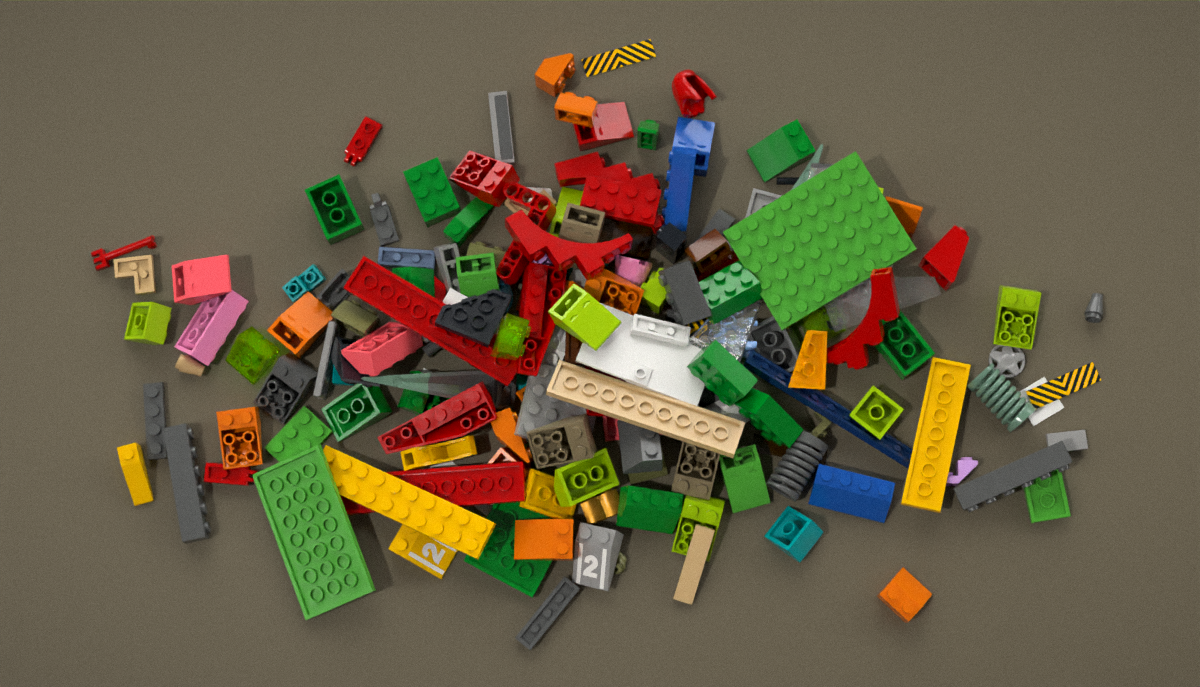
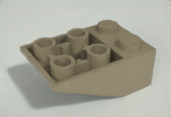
M567 203L559 238L578 243H598L605 221V212ZM574 263L572 268L579 269L577 265Z
M587 413L567 417L526 432L537 469L593 458L597 450Z
M682 442L671 491L710 500L720 454Z

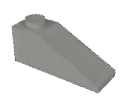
M457 243L433 247L437 265L447 292L452 288L461 293L455 257H460Z

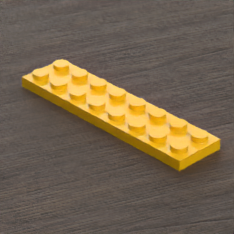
M932 357L901 505L937 513L941 511L971 367L969 364Z

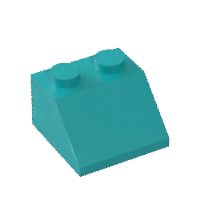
M787 506L764 537L788 556L801 562L824 532L813 520Z

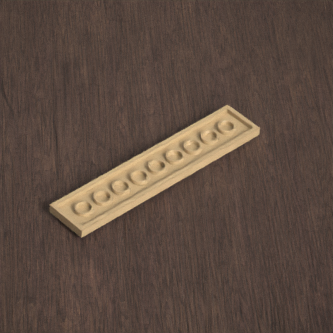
M559 360L546 391L547 396L734 458L745 425L743 421Z

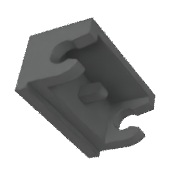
M341 269L317 295L319 301L332 312L351 294L343 289L350 278L344 269Z

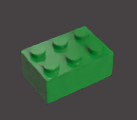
M438 157L403 171L427 228L461 212Z
M339 174L305 189L306 195L330 245L365 230Z
M740 261L699 282L711 312V316L707 318L713 325L762 299L760 295L762 292L760 282L747 268L743 267Z
M901 310L898 318L895 320H882L885 336L883 342L874 346L899 378L903 380L931 359L935 352Z
M717 340L712 341L703 348L687 366L692 375L699 378L707 389L713 391L719 397V400L729 407L743 398L758 381Z
M751 388L743 398L734 403L740 409L738 413L744 418L751 420V426L757 430L760 429L762 431L761 435L766 440H772L780 447L784 445L790 448L803 431L797 422L770 395Z

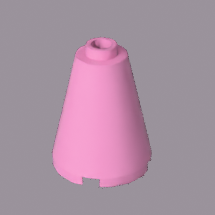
M619 255L615 256V274L641 287L646 281L653 263Z

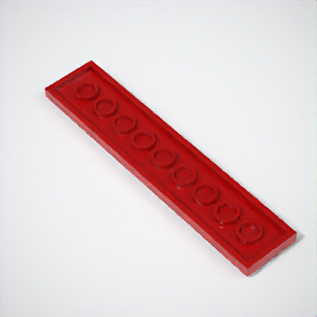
M363 256L343 287L347 292L503 385L509 387L516 376L517 353L513 356H504L499 353L501 344L505 345L503 350L509 352L513 351L514 344L495 334L487 348L435 326V321L442 307L446 304L369 258Z
M524 462L386 472L459 507L526 501ZM341 496L347 515L377 513Z

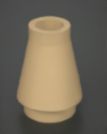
M181 354L175 366L176 369H179V372L200 377L206 367L187 354Z

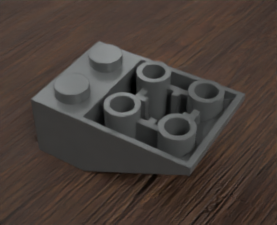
M290 352L280 356L253 403L281 424H285L313 387L318 373Z

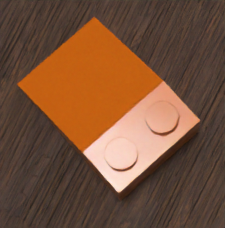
M515 520L514 560L573 561L574 520Z

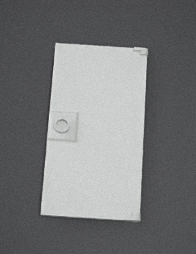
M602 304L622 323L597 351L582 343L576 361L636 386L698 406L705 384L699 378L692 375L687 366L707 344L689 338L687 347L630 334L633 315Z

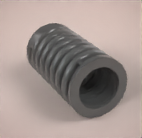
M803 430L791 447L786 449V454L782 456V460L778 462V467L774 469L775 474H771L766 484L775 492L796 502L804 489L801 485L807 484L806 479H810V473L815 471L813 466H818L819 462L817 460H822V456H824L829 447L814 435Z

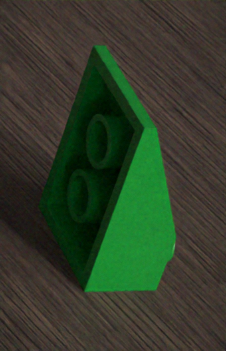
M798 119L779 128L746 152L762 180L766 183L812 159L816 150Z
M358 383L321 409L338 442L368 428L392 413L380 387H365Z

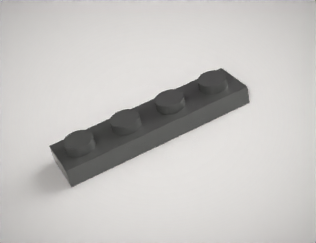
M164 383L143 384L147 460L168 459L163 428H166Z
M564 576L515 638L531 651L580 588Z

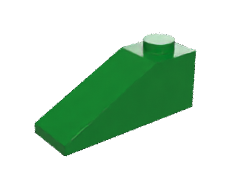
M654 120L640 122L637 130V148L656 151L660 124Z
M477 197L474 198L443 230L444 236L452 243H457V247L460 248L494 206L483 202Z

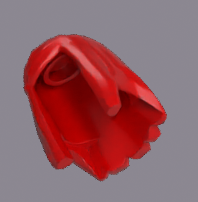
M683 70L677 73L672 81V92L683 117L692 118L696 117L698 113L703 114L706 97L709 96L711 100L717 98L705 81L692 70Z

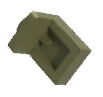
M814 412L813 416L820 424L810 434L822 440L828 433L826 429L831 425V422L821 414Z

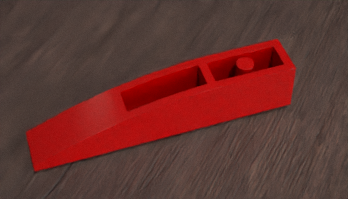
M532 262L524 269L518 333L521 331V334H518L519 339L517 341V374L534 377L538 374L556 326L548 311L564 295L567 270L562 269L558 272L553 266Z
M482 381L377 438L385 453L390 454L464 436L498 417L492 397Z

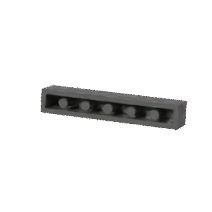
M186 423L163 428L182 542L187 544L209 539L211 527L209 522H206L205 517L208 514L206 503H203L202 500L204 488L199 483L201 471L199 465H196L195 458H198V453L192 443L194 431Z
M1062 440L953 489L963 511L968 510L970 513L979 509V504L984 502L987 505L997 501V497L1002 494L1006 497L1015 493V489L1020 486L1024 489L1033 485V481L1038 478L1043 481L1052 476L1051 473L1058 470L1061 473L1070 469L1069 465L1073 461Z

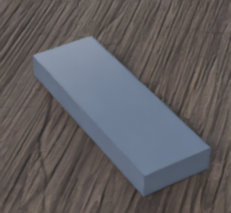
M379 247L378 264L382 267H418L434 269L435 271L436 257L432 250Z

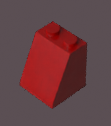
M956 225L922 258L918 265L945 291L955 281L969 241L968 233L962 227L958 228Z

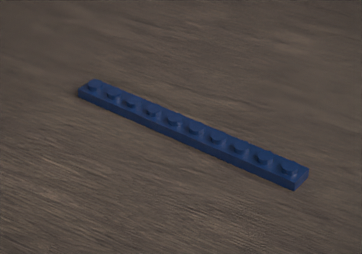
M750 351L743 364L746 369L899 464L909 468L913 449L887 433L879 440L849 416L852 411L816 389L788 388L792 374L755 351Z

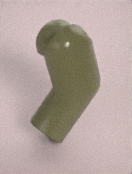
M621 550L617 558L615 574L623 573L626 567L627 558Z

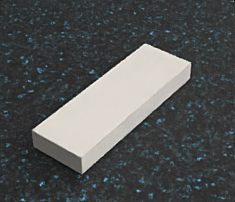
M634 314L630 334L687 347L691 327Z

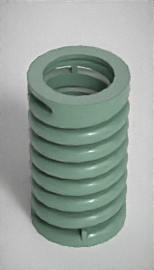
M991 363L967 387L972 392H976V397H981L980 401L986 403V408H992L991 413L996 414L997 419H1002V425L1008 424L1007 430L1011 433L1036 408L1030 402H1026L1024 396L1020 397L1021 392L1016 391L1015 386H1010L1011 382L1009 380L1005 381V375L997 377L1000 374V370H994V364Z

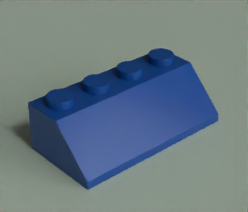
M674 146V150L669 152L668 163H672L671 170H667L666 181H669V189L665 188L664 200H667V206L663 207L662 216L665 218V225L670 222L679 230L686 232L697 149Z
M818 464L808 504L884 523L891 504L895 483Z

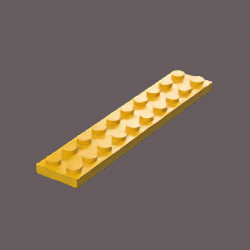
M325 445L323 451L341 496L477 560L479 559L496 525L494 522Z

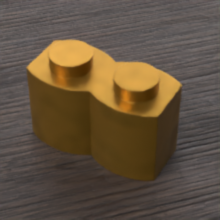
M610 488L602 492L601 495L593 496L580 503L587 523L593 525L618 514L619 494L617 489L612 490Z

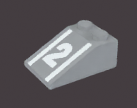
M580 522L575 540L572 583L609 592L624 534L616 530Z

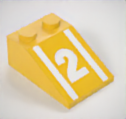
M403 524L388 548L393 553L439 579H442L458 551Z

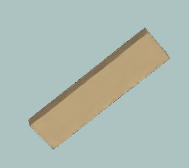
M696 524L673 599L692 605L715 532L714 529Z

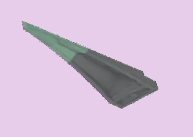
M480 370L362 377L361 379L445 398H452L483 381L492 397L495 408L514 409L517 374L509 387Z

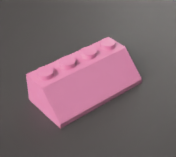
M233 290L230 293L203 301L174 347L200 363L209 366L215 359L219 348L225 343L227 335L235 327L240 314L245 311L249 301Z

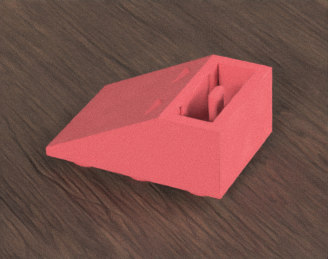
M227 254L188 260L172 265L175 303L194 305L232 292L229 255Z

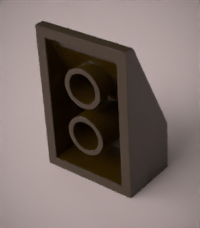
M605 218L598 243L611 241L629 233L633 238L632 247L627 253H620L619 256L648 260L653 236L651 227Z

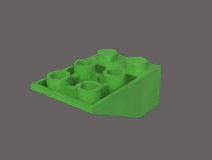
M494 252L455 257L461 294L471 297L485 294L492 289L501 291L499 276L497 275V256Z
M755 444L736 449L734 458L720 454L718 464L733 513L771 503Z

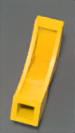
M472 435L438 444L414 447L400 453L404 471L435 464L451 463L477 455L474 436Z

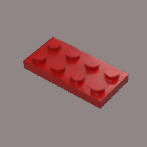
M587 175L580 206L605 212V218L654 228L662 190Z

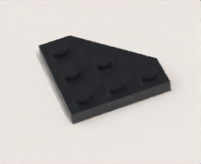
M492 289L485 294L474 295L462 299L461 302L445 305L435 321V326L488 348L512 296Z

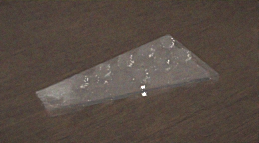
M894 277L900 309L941 295L935 277ZM871 278L825 305L835 332L861 323L870 305Z
M763 298L714 325L707 319L690 338V344L703 349L712 341L717 340L740 362Z

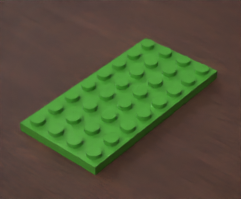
M316 445L252 475L305 620H310L376 591L321 445Z

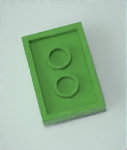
M303 406L264 448L281 462L316 445H321L333 432L308 408Z
M1058 470L1052 472L1050 478L1043 481L1038 478L1033 481V485L1024 488L1031 523L1071 516L1062 473H1059Z

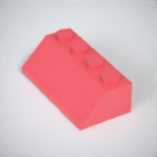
M388 322L342 349L341 353L360 374L378 376L381 371L391 368L397 361H402L407 355L415 353L418 348L423 346L421 335L403 324Z

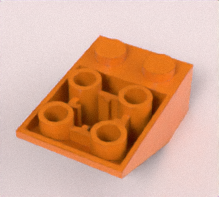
M604 269L600 277L586 280L583 289L598 302L633 316L637 314L644 290L606 269Z
M307 292L282 313L267 331L300 359L328 327L329 321L334 319L331 316L332 311L311 293Z
M259 407L216 412L224 470L263 464Z
M510 408L496 412L498 418L491 421V425L497 440L531 468L530 462L534 460L530 449H525L524 444L527 443L526 439L514 435L518 421L516 411L512 412Z

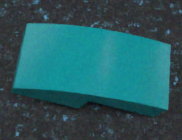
M312 264L302 274L292 278L282 289L292 302H296L304 294L318 287L326 278L317 266Z

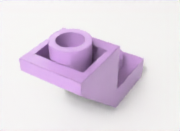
M972 457L960 458L961 460L956 462V476L948 472L946 486H957L978 465V460H972Z

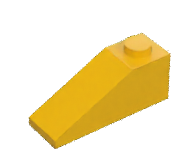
M135 442L117 447L120 464L134 506L154 501L141 445Z

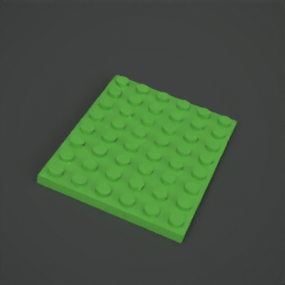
M856 151L723 232L743 267L747 268L760 282L762 291L760 295L782 331L870 279L873 269L888 268L917 250Z

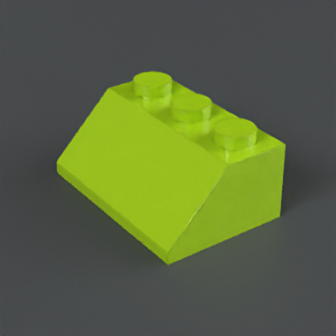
M606 448L595 452L593 458L574 461L555 470L554 491L561 507H571L619 485Z

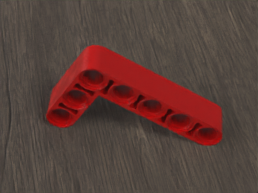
M516 182L507 183L503 189L504 195L513 204L528 210L527 217L534 224L539 221L537 226L546 231L556 214V206L548 197ZM514 239L497 268V275L509 285L515 284L529 262ZM518 254H520V257H519L518 259L514 260L515 257H516Z

